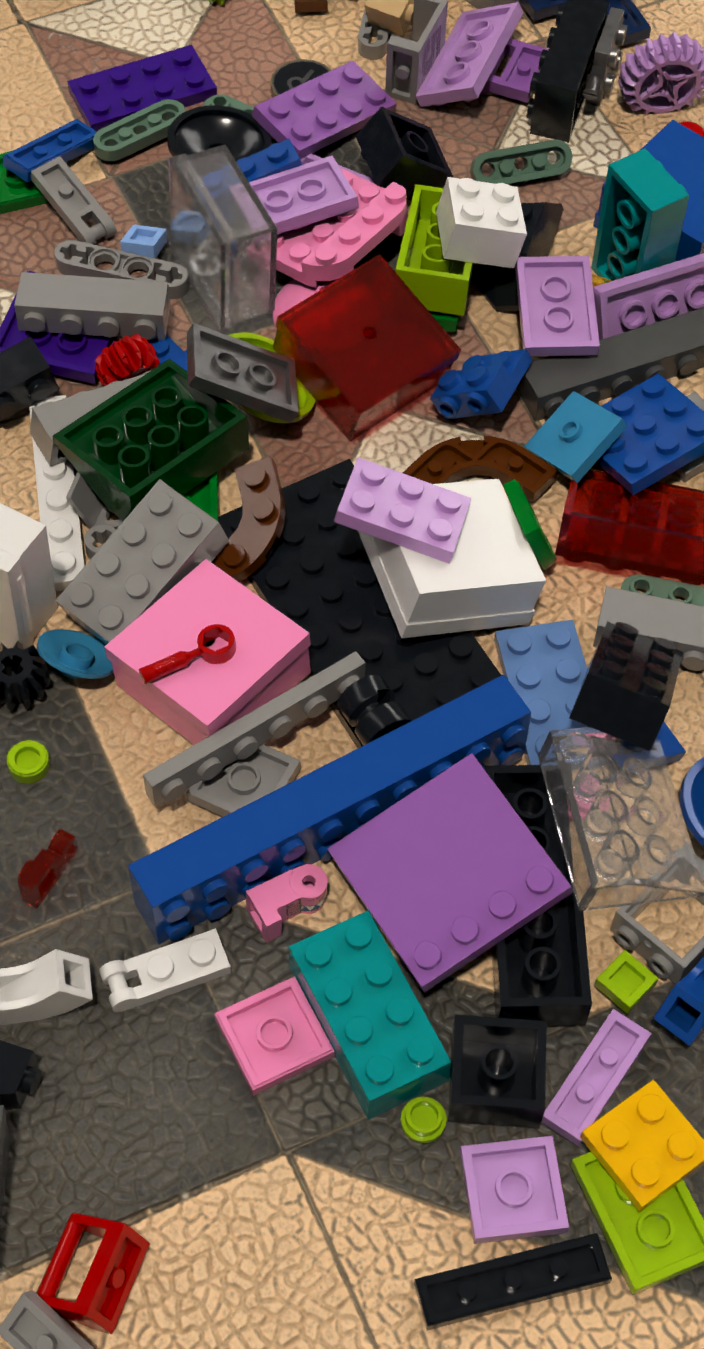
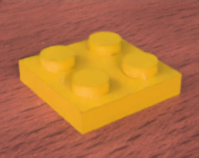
M654 1079L584 1129L580 1135L582 1141L639 1212L704 1164L703 1138Z

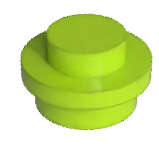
M417 1097L410 1100L404 1106L400 1121L402 1130L409 1139L417 1143H430L437 1140L443 1134L447 1117L444 1108L438 1101L429 1097Z

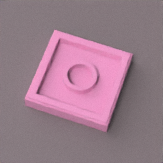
M295 976L214 1013L215 1020L253 1096L335 1057V1051Z

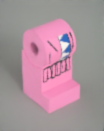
M305 864L246 891V909L266 943L282 935V922L300 913L311 914L323 908L326 903L328 878L320 867Z

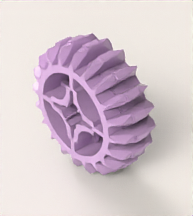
M674 31L669 37H665L661 33L659 38L653 41L647 37V43L643 46L635 45V53L626 54V61L620 64L621 70L618 75V83L622 97L626 104L631 107L632 111L641 109L645 115L650 112L656 114L670 113L673 110L680 112L681 107L684 105L693 106V98L702 97V90L704 89V50L697 39L691 40L687 34L679 37Z

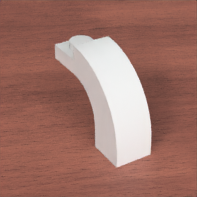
M55 949L27 964L0 968V1025L54 1017L93 1000L89 958Z

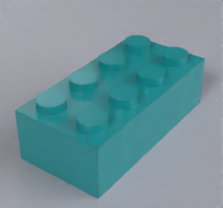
M646 148L608 165L591 269L604 283L675 262L689 194L685 187L678 183L665 170L663 164L656 160Z
M369 910L288 946L289 969L293 977H296L335 1051V1058L368 1120L449 1081L452 1062Z

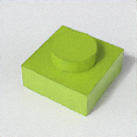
M624 950L596 978L594 986L625 1013L629 1014L656 986L659 978L628 951Z

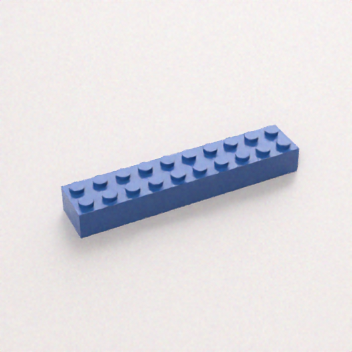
M503 674L128 865L134 903L158 945L168 939L171 941L178 940L187 935L193 926L207 919L216 920L224 916L232 906L246 899L247 890L305 864L312 865L320 860L329 861L333 859L327 848L472 753L483 768L494 765H513L524 754L531 711Z

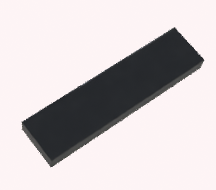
M598 1233L416 1278L414 1285L426 1330H431L610 1284L612 1277Z

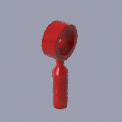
M213 624L205 627L198 635V648L189 652L179 651L169 657L140 668L139 673L144 684L188 666L192 659L199 656L210 664L227 662L234 656L236 651L233 631L222 624ZM218 637L228 642V646L216 651L205 647L207 642Z

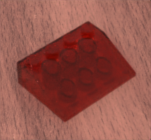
M589 469L578 483L572 480L570 482L555 555L562 556L574 563L588 561L602 564L610 570L628 569L641 572L643 575L658 578L663 576L693 585L704 584V491L655 482L637 494L632 495L608 472Z

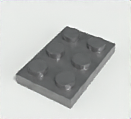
M196 323L191 325L186 333L188 387L292 423L299 413L294 359Z

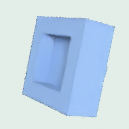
M133 224L120 241L121 251L156 258L167 243V231L163 228Z

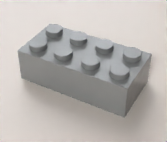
M159 479L55 601L73 621L107 645L205 559L212 562L229 542V539L217 520Z

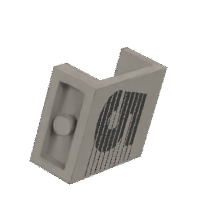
M414 0L412 40L395 35L390 37L387 42L385 92L390 97L417 104L418 101L415 96L445 44L448 1Z

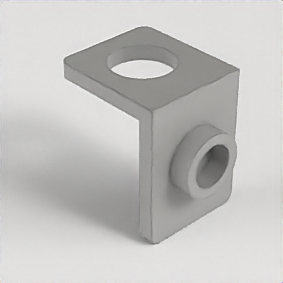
M77 471L66 496L69 504L89 529L100 524L110 525L117 529L123 520L119 518L109 521L112 511L106 507Z

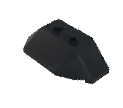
M548 202L521 203L527 235L519 257L548 256L564 210L562 204ZM474 263L471 281L490 301L493 308L497 312L519 311L515 267L507 268Z

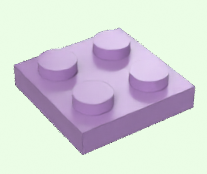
M553 1136L461 1146L460 1157L474 1244L568 1232L569 1223Z

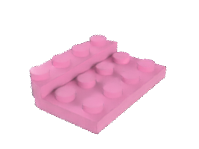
M340 168L358 196L359 208L311 223L308 226L278 234L274 237L259 241L255 239L248 245L250 257L311 287H317V281H331L342 278V282L345 284L355 278L354 265L390 233L400 237L404 234L408 218L406 189L395 182L383 188Z

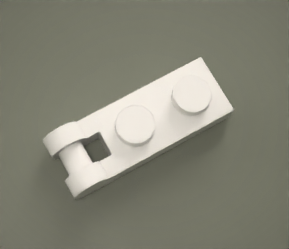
M215 928L124 961H110L101 966L99 973L103 983L109 985L111 991L109 1001L114 1012H123L231 974V966ZM138 976L141 985L134 988L128 987L126 980Z

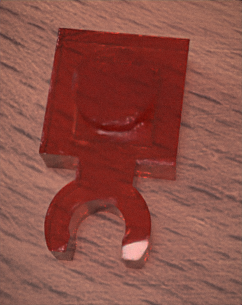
M59 829L52 838L48 849L44 850L42 848L34 860L30 859L24 864L17 882L23 902L38 909L61 877L60 869L76 853L78 848L72 844L75 836Z

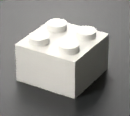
M447 177L436 210L443 258L514 268L527 235L518 187L505 183L480 182L470 178Z

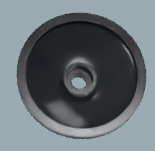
M208 105L190 109L176 117L169 127L167 144L169 152L176 162L191 173L204 177L210 172H215L237 162L241 158L251 156L270 147L271 136L251 114L243 110L228 106Z

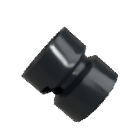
M381 675L366 676L354 682L338 699V708L352 727H356L355 734L363 746L412 721L399 702H395V694Z

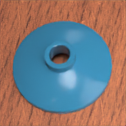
M57 629L43 633L38 639L37 651L39 655L66 677L73 679H98L113 673L111 661L107 659L105 653V644L92 636L73 630Z

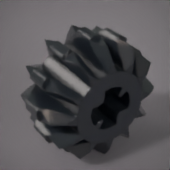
M19 640L13 648L7 649L3 643L0 645V705L6 703L7 709L11 712L17 704H23L29 710L31 705L30 699L43 700V689L49 687L48 663L39 656L34 645L24 649L23 644Z

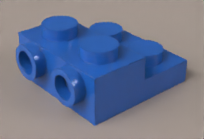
M526 349L502 351L484 356H472L464 362L462 370H451L441 376L438 386L430 399L445 420L500 413L505 408L533 359Z

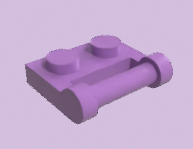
M510 38L481 94L485 95L492 92L528 103L532 95L529 92L534 72L540 73L538 65L542 50L549 49ZM511 56L501 77L495 76L503 58Z

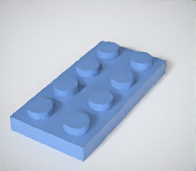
M566 620L495 631L494 642L502 672L531 711L524 751L527 765H570L571 771L611 765L612 761L589 728L569 718L587 672L574 621Z

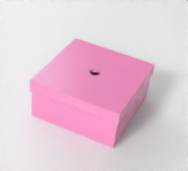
M207 559L201 562L104 646L107 659L111 661L117 686L193 745L297 686L311 673L308 647L311 645L310 633ZM213 624H222L233 631L236 651L234 656L227 662L210 664L199 656L192 659L188 666L144 684L139 673L140 668L169 657L179 651L189 652L198 648L197 638L205 627ZM218 637L207 642L205 647L216 651L228 646V642Z

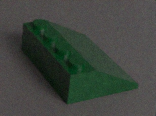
M171 359L166 360L52 436L54 443L106 507L123 521L159 479L179 494L184 495L249 449L247 415L225 399L188 387V372Z

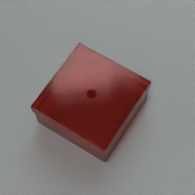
M380 254L280 314L275 325L277 332L273 344V349L277 354L295 360L296 377L350 442L436 387L441 376L450 371L453 362L458 359L461 352L460 347Z

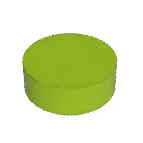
M21 741L15 744L7 754L9 773L20 783L31 784L38 782L47 775L50 769L48 752L37 741Z

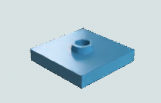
M573 391L525 444L524 448L557 469L559 473L578 483L628 426L619 416Z

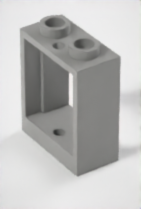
M683 844L615 912L610 928L616 940L624 948L631 951L635 950L648 961L650 968L655 974L664 979L669 978L675 984L684 978L704 956V936L681 958L635 919L672 880L704 905V861Z

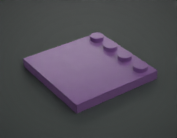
M472 753L327 848L333 860L424 992L573 893L572 886Z

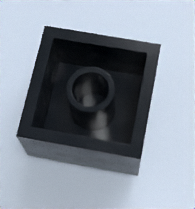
M381 106L356 135L362 150L361 155L372 173V181L377 186L386 188L392 182L403 186L406 189V196L409 201L412 200L415 184L443 188L447 177H453L432 129Z
M455 1015L451 1042L452 1064L450 1070L448 1122L540 1128L545 1111L547 1021Z

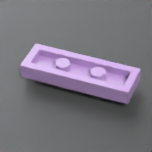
M613 1009L544 1111L542 1123L580 1147L583 1142L580 1138L582 1131L597 1121L646 1046L652 1033Z

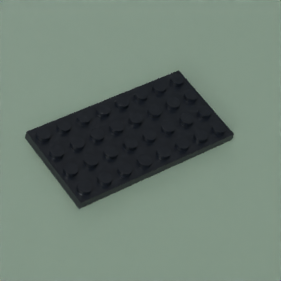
M348 459L282 488L285 500V522L280 539H275L271 548L264 556L267 560L247 578L260 598L310 633L311 645L308 647L311 677L356 651L366 663L365 677L381 675L395 694V702H399L413 721L501 676V674L471 631L401 638L358 531L334 522L336 512L354 468L353 463ZM242 506L218 516V522L228 539L239 526L243 515ZM338 700L330 704L356 747H362V743L355 734L356 727H352L338 708Z

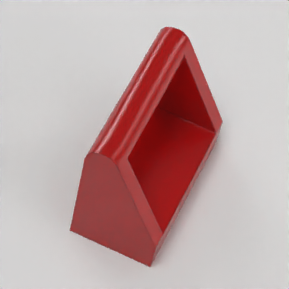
M71 1213L36 1294L61 1317L100 1332L113 1334L150 1243L126 1223ZM85 1231L103 1238L76 1302L55 1298L83 1232Z

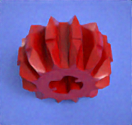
M134 334L131 337L128 335L124 336L117 342L113 341L109 347L103 348L102 354L98 355L94 360L96 363L94 368L98 373L97 377L101 384L107 386L111 382L123 381L153 370L158 366L160 360L153 345L149 344L147 339L142 338L140 334Z

